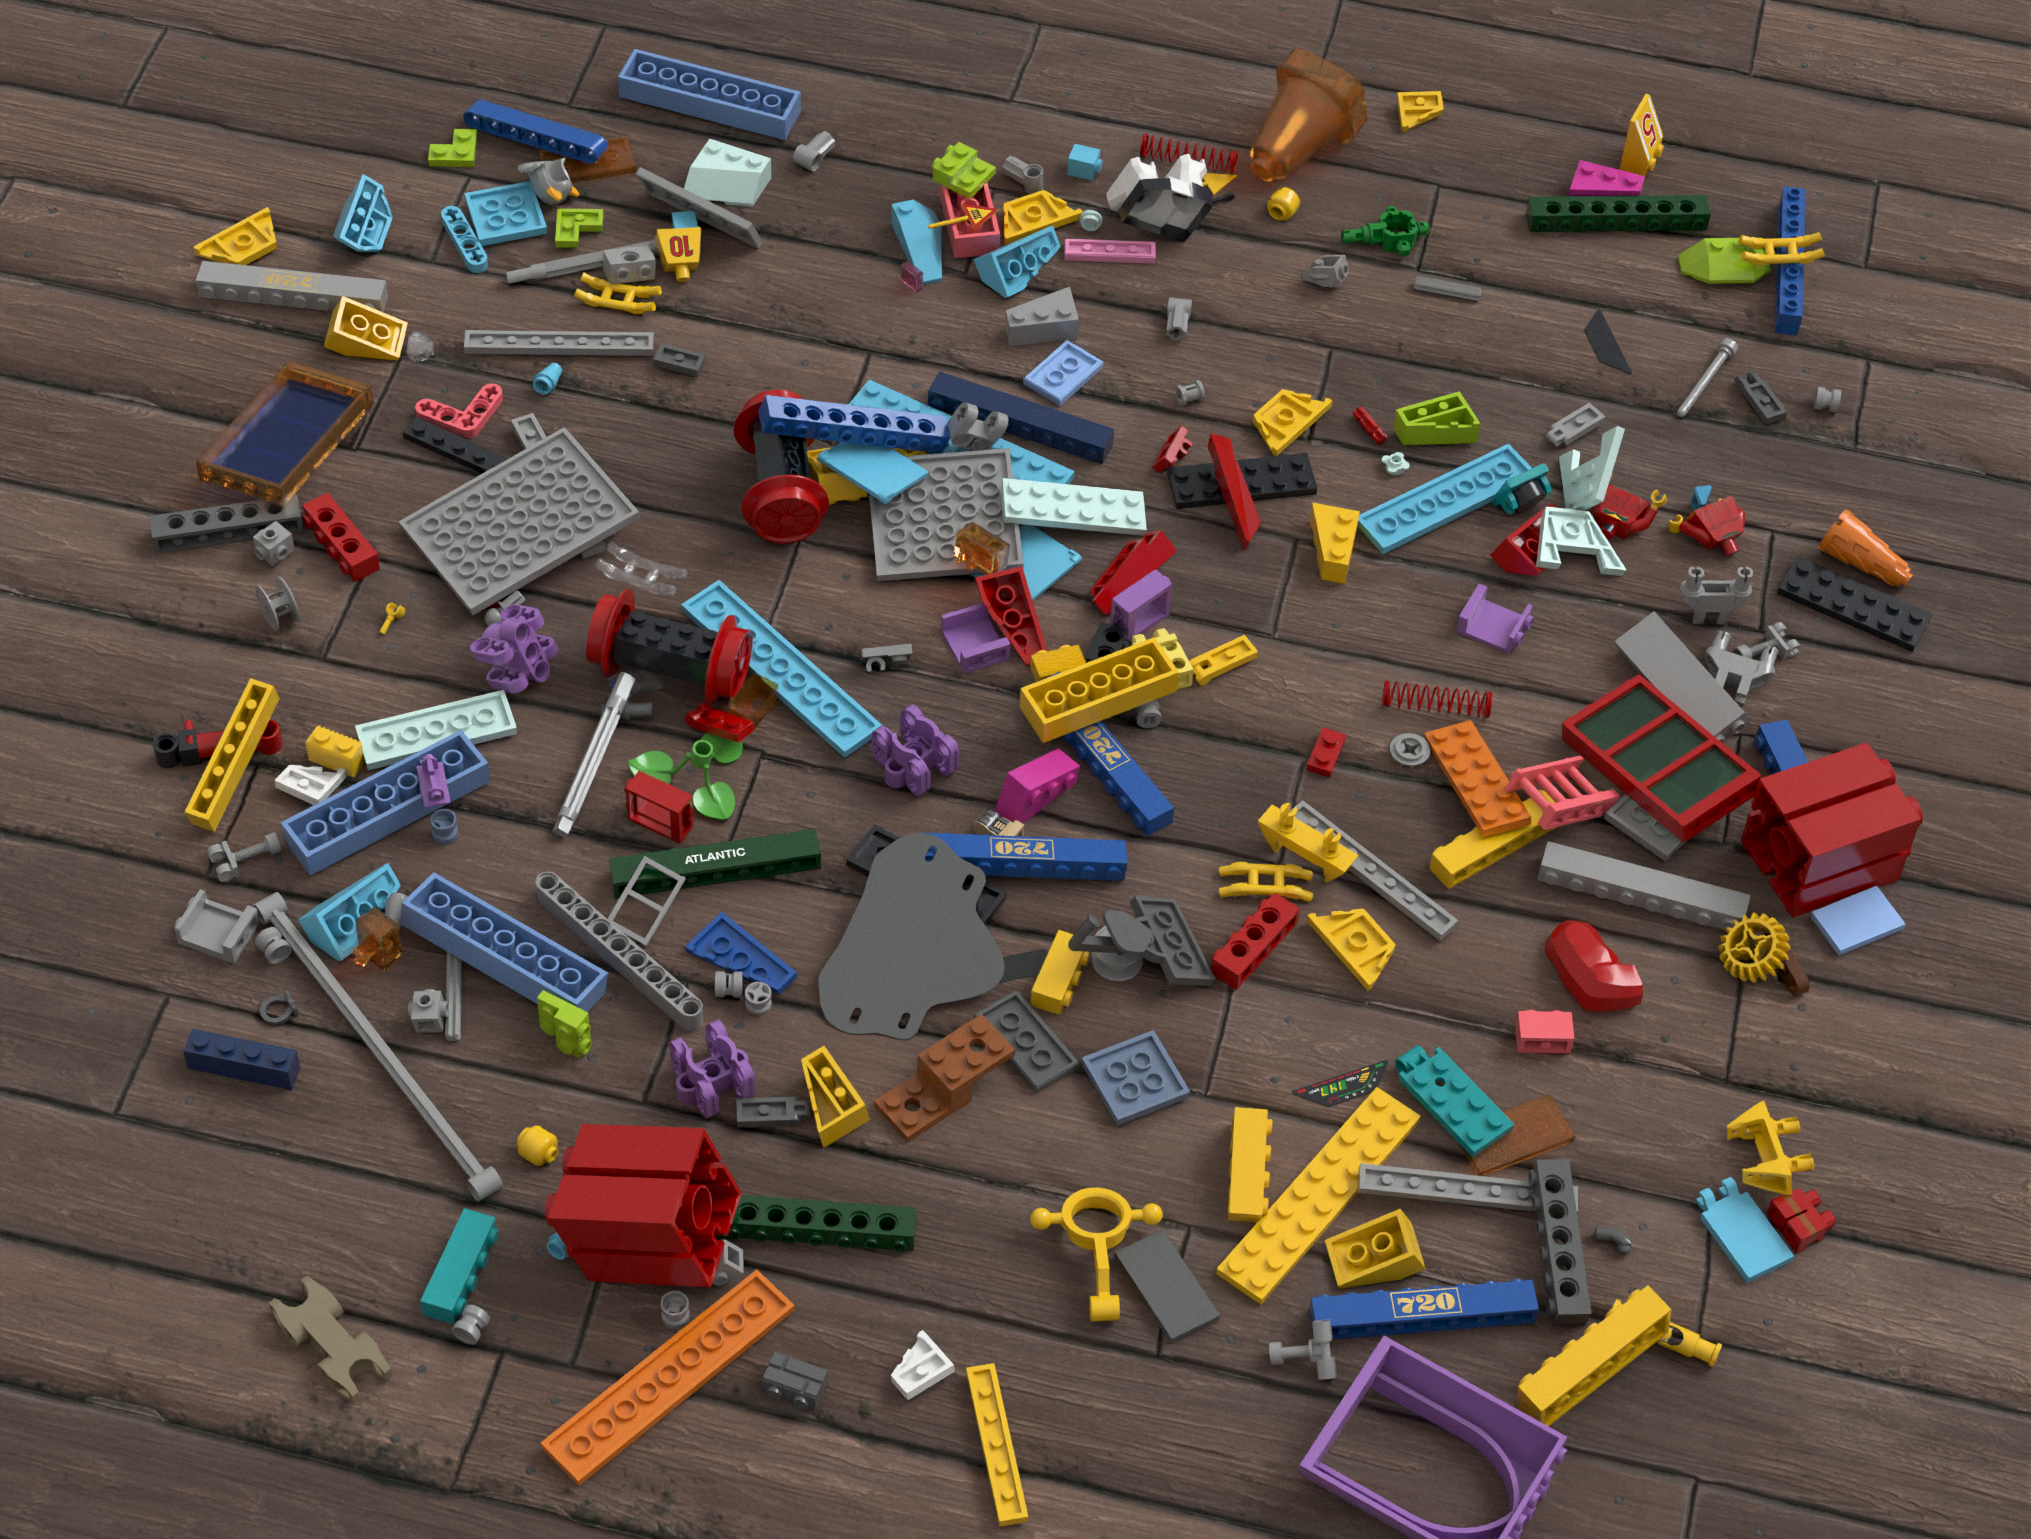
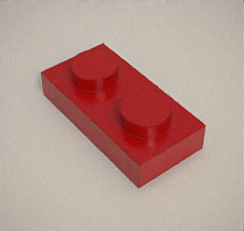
M1322 727L1306 770L1331 778L1346 741V734Z

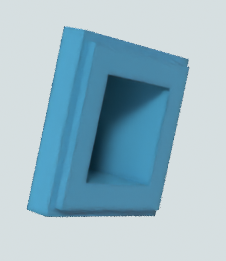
M1711 485L1695 487L1690 502L1693 511L1707 506L1712 489Z

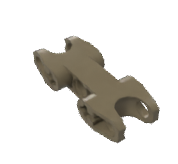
M305 1276L300 1281L308 1299L302 1305L288 1307L280 1300L274 1298L268 1302L269 1309L278 1322L283 1335L293 1346L298 1347L308 1340L324 1358L316 1364L321 1377L332 1390L354 1404L360 1400L359 1391L352 1381L357 1374L369 1371L375 1373L381 1379L387 1380L392 1376L391 1368L380 1352L377 1343L365 1331H362L354 1338L348 1334L336 1320L344 1314L337 1299L327 1288L321 1286L310 1277Z

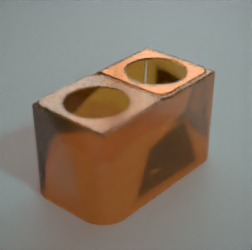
M752 675L730 700L729 714L753 721L754 728H756L777 703L778 684L761 675ZM754 699H766L757 711L752 709L751 702Z

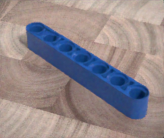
M476 100L463 114L465 123L473 129L589 164L595 163L608 149L607 141L598 134L485 100Z

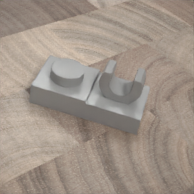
M912 644L864 648L860 651L861 661L868 660L866 663L867 673H871V664L873 662L880 665L881 672L885 669L883 659H892L893 663L907 661V657H911L913 654Z

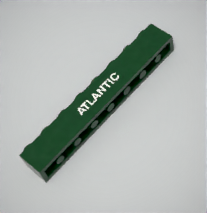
M803 829L783 834L775 833L769 836L748 837L741 840L722 841L706 845L699 844L693 847L672 848L665 851L609 858L610 876L615 899L621 897L644 856L678 875L684 876L686 880L680 889L821 869V851L816 829ZM646 864L631 890L640 895L673 891L678 881Z

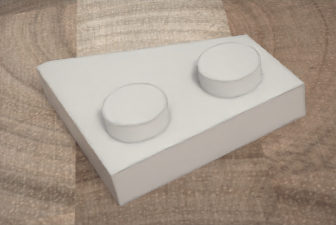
M289 765L275 779V788L312 805H316L327 799L346 778V770L338 768L337 773L322 772V767Z
M922 1330L918 1333L917 1342L913 1348L907 1350L903 1356L902 1363L897 1365L891 1374V1380L903 1396L909 1400L955 1372L954 1364Z

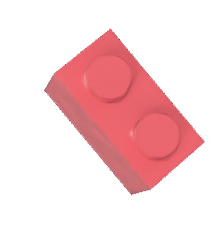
M1559 1010L1551 1012L1518 1011L1515 1023L1517 1053L1570 1054L1574 1042L1572 1012H1562Z

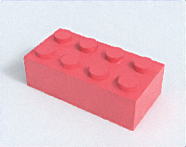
M988 183L971 199L939 184V196L945 221L966 216L961 204L994 208ZM995 214L976 230L973 229L969 220L946 225L954 258L982 256L1000 248V231Z

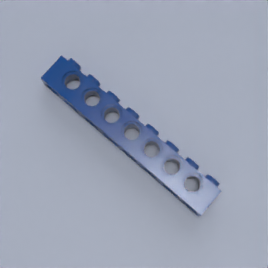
M1783 186L1778 204L1777 238L1805 236L1806 189ZM1778 247L1777 255L1789 254L1788 248ZM1797 248L1798 254L1804 253V248ZM1776 264L1774 333L1798 335L1803 317L1804 264Z
M770 395L765 396L758 410L762 433L933 453H943L951 438L946 417L940 415Z

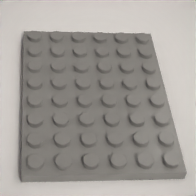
M563 427L400 520L399 524L401 529L464 606L474 615L640 519V514L568 430Z

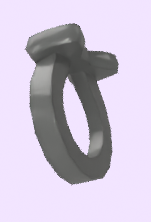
M288 989L283 991L284 996H272L262 1003L260 1014L265 1023L277 1026L287 1022L292 1015H299L298 1008ZM272 1003H288L289 1008L284 1015L271 1018L266 1014V1009Z

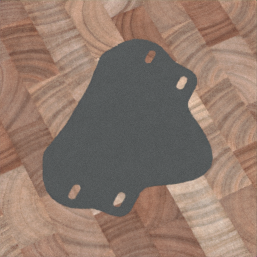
M911 833L898 838L879 852L873 859L863 895L839 945L820 972L818 978L820 1005L825 1018L837 1029L850 1034L879 1033L897 1039H909L917 1033L926 1012L932 1006L985 994L996 987L1004 974L1003 955L995 939L976 912V903L986 883L984 872L979 867L958 857L940 838L925 833ZM931 846H935L937 848L936 854L932 861L927 862L925 856ZM970 874L974 876V880L970 889L966 891L962 889V885L966 876ZM860 1008L862 1012L857 1023L851 1024L849 1019L853 1010ZM909 1013L910 1020L906 1028L900 1029L898 1024L902 1015Z

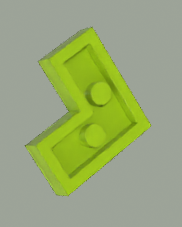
M454 129L453 145L430 144L429 166L474 167L477 129Z
M557 209L555 247L579 248L580 232H603V209Z

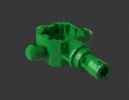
M1387 206L1385 212L1379 217L1378 223H1367L1365 226H1361L1360 229L1341 230L1342 244L1362 242V244H1368L1369 246L1381 244L1383 250L1397 252L1401 257H1407L1410 254V250L1416 244L1417 236L1429 233V224L1427 222H1415L1413 214L1406 210L1398 211L1394 206ZM1397 228H1400L1401 231L1404 230L1405 232H1398V234L1395 235L1394 232L1390 231L1397 230Z

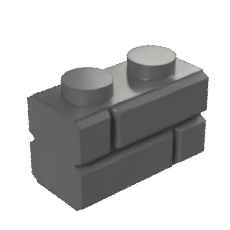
M774 1352L762 1378V1391L771 1399L780 1400L783 1398L789 1400L799 1409L811 1408L816 1410L828 1385V1370Z

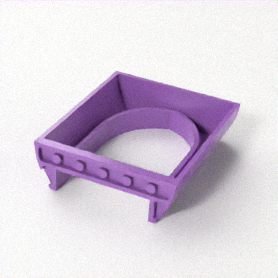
M1383 1336L1300 1463L1299 1474L1411 1539H1520L1523 1533L1522 1527L1525 1522H1530L1537 1509L1535 1506L1538 1500H1543L1550 1488L1549 1483L1554 1475L1553 1470L1556 1464L1560 1465L1568 1450L1564 1448L1567 1436L1392 1339ZM1372 1388L1478 1449L1500 1474L1508 1493L1510 1513L1495 1522L1478 1527L1454 1528L1434 1524L1409 1513L1321 1462L1368 1389Z

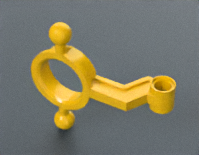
M1086 1188L1069 1196L1063 1204L1061 1213H1050L1045 1208L1035 1209L1030 1215V1223L1037 1230H1045L1051 1224H1060L1074 1244L1087 1250H1093L1096 1270V1296L1089 1297L1091 1322L1119 1321V1296L1110 1295L1107 1249L1118 1245L1123 1240L1126 1230L1132 1221L1142 1220L1145 1224L1153 1226L1162 1220L1163 1212L1160 1206L1154 1203H1149L1142 1209L1131 1210L1128 1202L1112 1190ZM1089 1208H1101L1117 1215L1120 1223L1110 1231L1091 1233L1079 1228L1072 1218L1079 1211Z

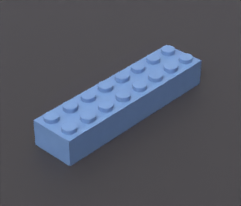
M634 49L618 76L619 97L782 140H786L801 112L800 91Z
M459 730L281 822L284 842L311 876L445 806L424 807L416 766L422 765L421 762L425 755L431 754L437 759V762L443 763L450 802L490 782L488 762L464 732Z
M432 873L402 902L401 925L536 1004L537 997L544 990L588 1012L605 994L608 972L436 873Z

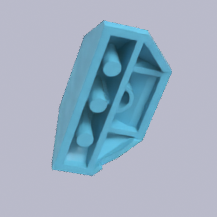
M362 174L343 207L333 237L357 252H380L392 221V214L381 184Z

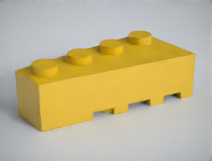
M1235 1107L1231 1122L1230 1154H1232V1157L1230 1158L1229 1179H1231V1183H1229L1227 1221L1257 1223L1262 1219L1263 1214L1267 1215L1268 1198L1263 1197L1264 1188H1269L1270 1172L1265 1171V1162H1270L1271 1145H1266V1136H1271L1272 1119H1267L1268 1110L1240 1107Z

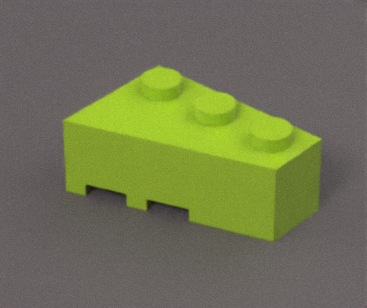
M1459 391L1396 409L1393 430L1403 445L1477 443L1481 424Z

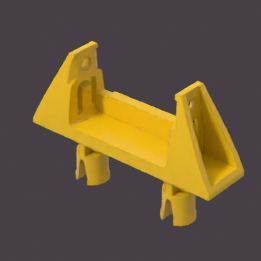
M1291 803L1283 804L1280 809L1271 805L1258 820V825L1273 852L1277 853L1284 846L1311 863L1323 868L1324 882L1326 883L1344 874L1359 856L1339 844L1341 834L1339 832L1334 837V828L1327 829L1322 834L1296 819L1297 807L1291 811Z
M1761 1101L1727 1125L1728 1140L1734 1138H1742L1743 1140L1755 1139V1145L1762 1162L1756 1167L1742 1169V1181L1744 1184L1780 1194L1792 1195L1791 1173L1795 1171H1814V1161L1811 1158V1153L1789 1158L1787 1155H1784L1778 1139L1780 1134L1800 1133V1124L1797 1121V1116L1780 1119L1779 1121L1773 1120V1118H1770L1765 1102Z

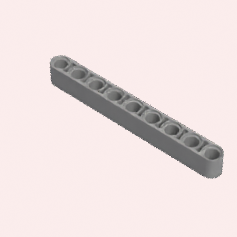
M543 872L536 877L537 900L541 905L686 1031H696L703 1025V1005L699 998L553 872Z

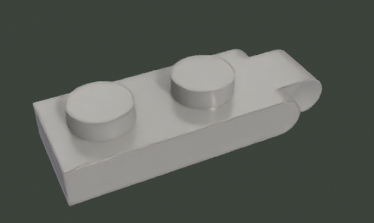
M1588 403L1553 424L1546 438L1556 447L1562 443L1568 445L1603 424L1605 416L1592 404Z

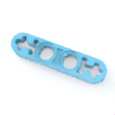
M456 206L445 207L441 211L442 224L467 268L473 273L485 271L488 267L487 254L462 211ZM457 230H465V231H466V232L463 233V234H456V233H455V231H457ZM468 244L474 245L471 249L463 248V246Z

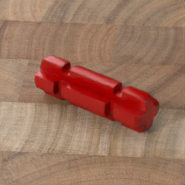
M1358 407L1353 411L1354 418L1378 445L1383 444L1387 440V435L1363 407Z

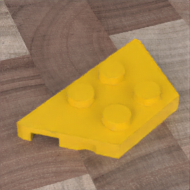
M1045 190L1004 203L1005 245L1052 225L1054 228L1080 220V215L1083 211L1079 208L1075 211L1067 207L1066 201L1054 197Z
M266 207L193 247L194 253L197 256L219 263L247 265L277 249L269 208Z
M1282 389L1253 415V423L1273 455L1278 456L1332 407L1333 400L1325 398V402L1311 399V395L1297 394L1293 391Z
M1354 909L1349 912L1333 911L1330 916L1316 917V913L1307 915L1308 924L1366 990H1371L1393 954L1396 944L1364 909Z

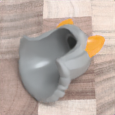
M566 158L554 161L524 163L517 167L518 172L528 174L536 195L545 204L557 205L563 202L567 196H579L577 189L572 186V181H570L564 167Z

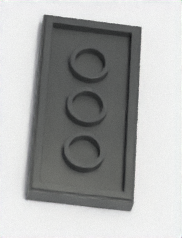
M1018 990L1001 998L973 1016L974 1019L982 1014L1013 1046L1015 1056L1008 1061L1036 1094L1080 1068L1079 1061Z
M1163 1229L1115 1252L1114 1258L1171 1344L1220 1320V1314Z

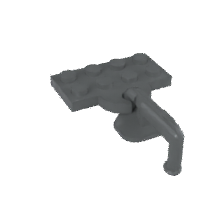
M1135 896L1131 900L1130 905L1137 917L1136 919L1125 911L1108 910L1103 915V921L1111 937L1089 935L1094 928L1100 927L1098 919L1094 915L1089 914L1088 919L1083 922L1068 943L1071 951L1139 954L1151 962L1159 963L1169 984L1211 986L1216 980L1174 898Z

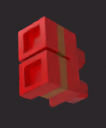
M1798 1188L1792 1191V1195L1784 1194L1771 1200L1766 1213L1779 1232H1783L1782 1236L1796 1254L1805 1250L1808 1244L1816 1240L1822 1241L1825 1233L1833 1228L1836 1222V1218L1831 1211L1826 1210L1819 1214L1815 1209L1821 1203L1820 1196L1815 1190L1803 1193Z

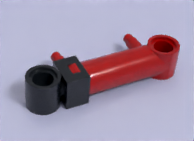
M186 720L184 722V730L178 731V738L171 733H162L155 737L152 745L156 762L160 767L168 769L176 767L181 761L183 767L201 764V759L212 757L225 730L197 734L192 721ZM269 720L254 752L259 751L265 755H272L280 751L282 748L280 727L276 721Z

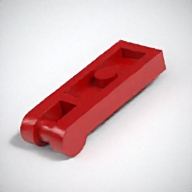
M707 702L700 703L695 711H690L685 715V721L690 727L737 743L755 730L753 721L711 708Z

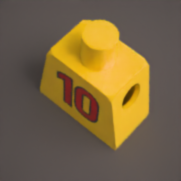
M701 227L657 229L655 243L665 272H676L677 282L690 281L689 271L697 270L700 257Z

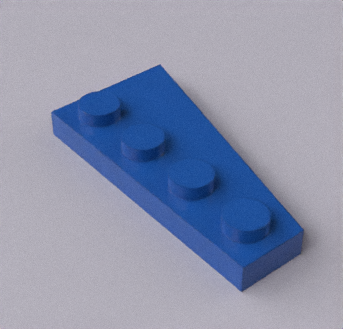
M722 911L685 946L686 952L731 973L734 971L743 972L744 979L752 983L763 982L770 987L772 992L778 995L798 977L795 970Z

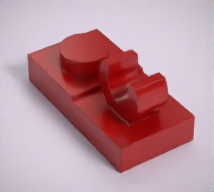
M1180 426L1168 436L1152 466L1158 473L1166 467H1172L1178 460V457L1183 458L1188 454L1186 450L1193 444L1190 440L1184 438L1188 432L1185 427Z

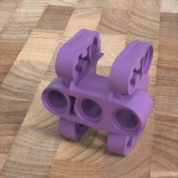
M511 605L505 608L501 613L502 620L487 627L482 638L475 640L471 644L470 649L478 661L493 664V667L486 676L491 689L504 690L507 693H519L528 686V680L541 683L548 679L550 674L548 660L555 657L559 649L552 637L535 634V631L544 624V619L539 609L522 605Z
M913 704L900 713V734L906 744L901 745L897 739V733H893L884 726H880L872 731V754L879 764L885 766V783L891 788H901L907 784L909 790L914 795L921 796L931 787L930 768L937 767L941 774L949 776L959 767V747L956 741L950 735H944L939 731L936 724L924 717L921 710Z
M719 1019L707 1024L705 1027L706 1046L711 1057L696 1064L693 1063L692 1048L689 1049L682 1038L679 1037L669 1042L670 1062L675 1074L678 1076L676 1079L678 1101L684 1105L697 1103L701 1114L706 1119L719 1113L718 1094L730 1088L734 1089L738 1098H751L755 1096V1076L749 1064L748 1055L743 1050L736 1049L735 1043L728 1037L727 1031Z

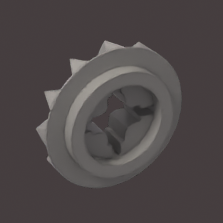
M1405 733L1398 735L1392 740L1389 753L1392 754L1393 761L1400 762L1401 767L1409 765L1412 769L1415 765L1421 767L1425 761H1428L1430 746L1421 736ZM1405 750H1414V755H1412L1411 753H1405Z

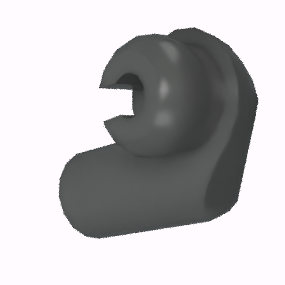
M1596 1226L1595 1240L1616 1242L1617 1252L1627 1254L1631 1252L1633 1240L1630 1236L1617 1228Z

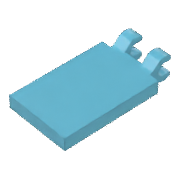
M1732 1177L1721 1181L1723 1186L1718 1191L1723 1199L1717 1202L1709 1188L1698 1193L1700 1197L1696 1199V1202L1704 1211L1700 1217L1701 1221L1746 1283L1792 1262L1794 1255L1749 1193L1745 1192L1740 1195L1737 1184Z

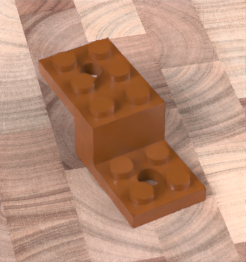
M980 1014L918 1054L917 1073L874 1100V1107L908 1143L971 1102L972 1083L1015 1056V1049ZM981 1045L984 1047V1050L976 1052L972 1051L970 1047ZM909 1104H916L919 1106V1109L913 1112L906 1110L905 1107Z

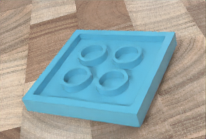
M531 181L464 193L475 233L481 246L547 234V226Z

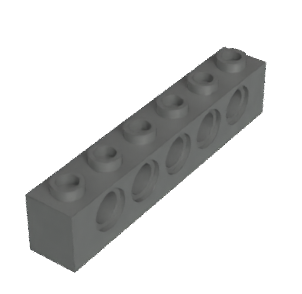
M298 495L149 516L155 554L253 540V536L275 521L291 534L303 533Z
M1569 1159L1536 1160L1532 1170H1529L1528 1182L1529 1186H1533L1534 1189L1532 1209L1533 1212H1537L1538 1218L1535 1224L1536 1236L1541 1239L1539 1260L1540 1263H1544L1545 1268L1542 1282L1544 1289H1548L1549 1296L1546 1301V1311L1548 1315H1551L1552 1325H1585L1592 1313ZM1546 1187L1554 1189L1556 1193L1548 1192ZM1549 1213L1557 1214L1560 1219L1551 1217ZM1553 1238L1561 1240L1564 1245L1555 1243ZM1556 1264L1564 1265L1567 1271L1560 1270ZM1560 1290L1569 1292L1571 1297L1564 1296Z

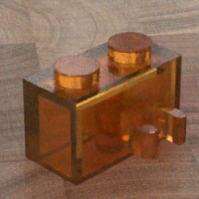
M972 521L957 532L954 555L958 557V564L965 561L968 563V570L976 568L987 575L1002 571L1007 567L1011 544Z
M374 907L367 914L360 916L355 924L359 946L352 952L356 956L354 962L364 967L370 961L385 971L402 955L398 923Z

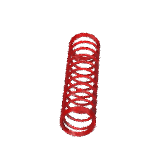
M1146 133L1143 135L1140 157H1147L1151 148V158L1153 160L1158 155V152L1161 161L1166 158L1167 153L1170 163L1174 161L1176 154L1177 160L1179 159L1180 140H1178L1171 160L1172 139H1169L1165 155L1162 159L1163 137L1160 138L1156 154L1153 157L1154 135L1151 137L1148 150L1149 135ZM1189 142L1186 143L1183 155L1188 154ZM1197 143L1195 144L1194 151L1191 159L1193 160L1194 158L1195 161H1197ZM1204 145L1200 161L1201 159H1204L1205 161L1207 147L1206 145ZM1214 146L1206 168L1209 167L1212 160V169L1216 171L1221 160V172L1224 173L1229 164V174L1233 175L1237 164L1238 151H1230L1223 170L1224 148H1222L1214 169Z
M1385 680L1383 707L1391 706L1397 685L1398 708L1401 707L1407 686L1408 709H1411L1417 687L1418 711H1420L1427 688L1428 712H1430L1437 689L1438 713H1440L1447 690L1448 714H1450L1457 691L1458 715H1460L1467 692L1468 716H1470L1477 693L1478 717L1481 716L1486 696L1484 717L1490 718L1492 692L1486 691L1480 705V695L1478 690H1476L1470 704L1469 690L1466 689L1460 703L1459 689L1456 688L1450 702L1449 688L1446 687L1440 701L1439 687L1435 686L1430 700L1429 686L1425 685L1420 699V688L1418 684H1415L1410 698V687L1406 682L1400 698L1398 681L1394 683L1391 697L1390 681Z

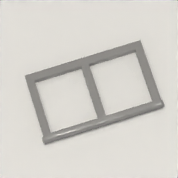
M644 856L609 915L608 920L626 936L647 947L686 878ZM646 864L678 881L664 907L631 890ZM628 895L660 912L645 939L613 921Z

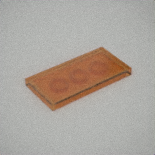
M627 136L606 139L608 149L593 164L546 150H539L540 161H554L566 158L564 167L572 183L637 172V166Z
M1548 1094L1503 1111L1515 1124L1513 1130L1475 1157H1472L1461 1145L1460 1147L1477 1175L1485 1176L1574 1142L1576 1136L1552 1097Z

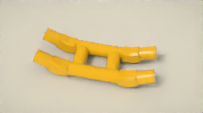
M1820 232L1797 238L1773 239L1741 235L1738 240L1739 244L1746 245L1749 248H1765V254L1743 251L1741 255V260L1758 266L1786 263L1808 264L1825 257L1822 248L1800 254L1797 251V248H1804L1822 241ZM1787 247L1789 254L1775 255L1774 248Z
M583 272L580 281L596 290L603 291L602 295L599 297L577 288L573 297L593 307L599 306L627 311L632 314H644L645 312L655 311V303L633 302L634 297L650 298L651 296L661 295L662 289L660 286L637 287L620 283L610 284L609 281ZM612 292L626 294L624 300L610 299Z
M1235 862L1231 863V865L1219 867L1221 877L1248 874V884L1235 883L1231 884V886L1219 888L1221 898L1247 895L1272 896L1274 892L1280 896H1285V898L1301 899L1307 902H1311L1313 898V892L1303 890L1301 887L1295 885L1284 886V875L1285 877L1300 878L1307 881L1312 879L1313 872L1303 869L1301 866L1294 864L1272 865ZM1258 874L1274 875V886L1259 885Z

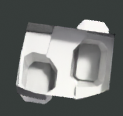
M1190 154L1182 155L1165 178H1158L1154 162L1148 165L1140 162V157L1132 158L1106 193L1109 207L1111 210L1119 212L1123 223L1185 242L1212 208V192L1204 188L1202 184V179L1207 173L1204 159H1201L1200 162L1192 160Z

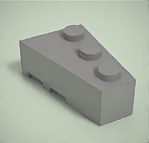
M1070 287L1006 310L1005 332L1009 346L1077 339L1079 318Z

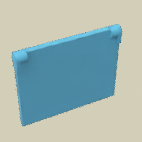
M840 442L829 450L822 451L817 457V461L834 470L884 504L890 502L893 497L929 474L927 470L889 447Z
M1024 524L1019 528L1024 574L1032 600L1034 601L1081 562L1082 558L1072 549L1069 550L1035 526ZM995 572L976 573V574H971V575H973L974 577H978V576L987 575V574H991V573H995Z

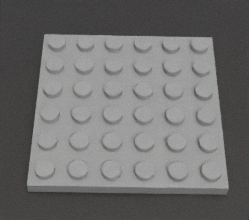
M1010 448L905 456L929 472L928 476L896 495L886 504L869 494L877 581L999 572L1020 566L1024 570L1019 524L1003 522L1001 481L1003 478L1013 479Z

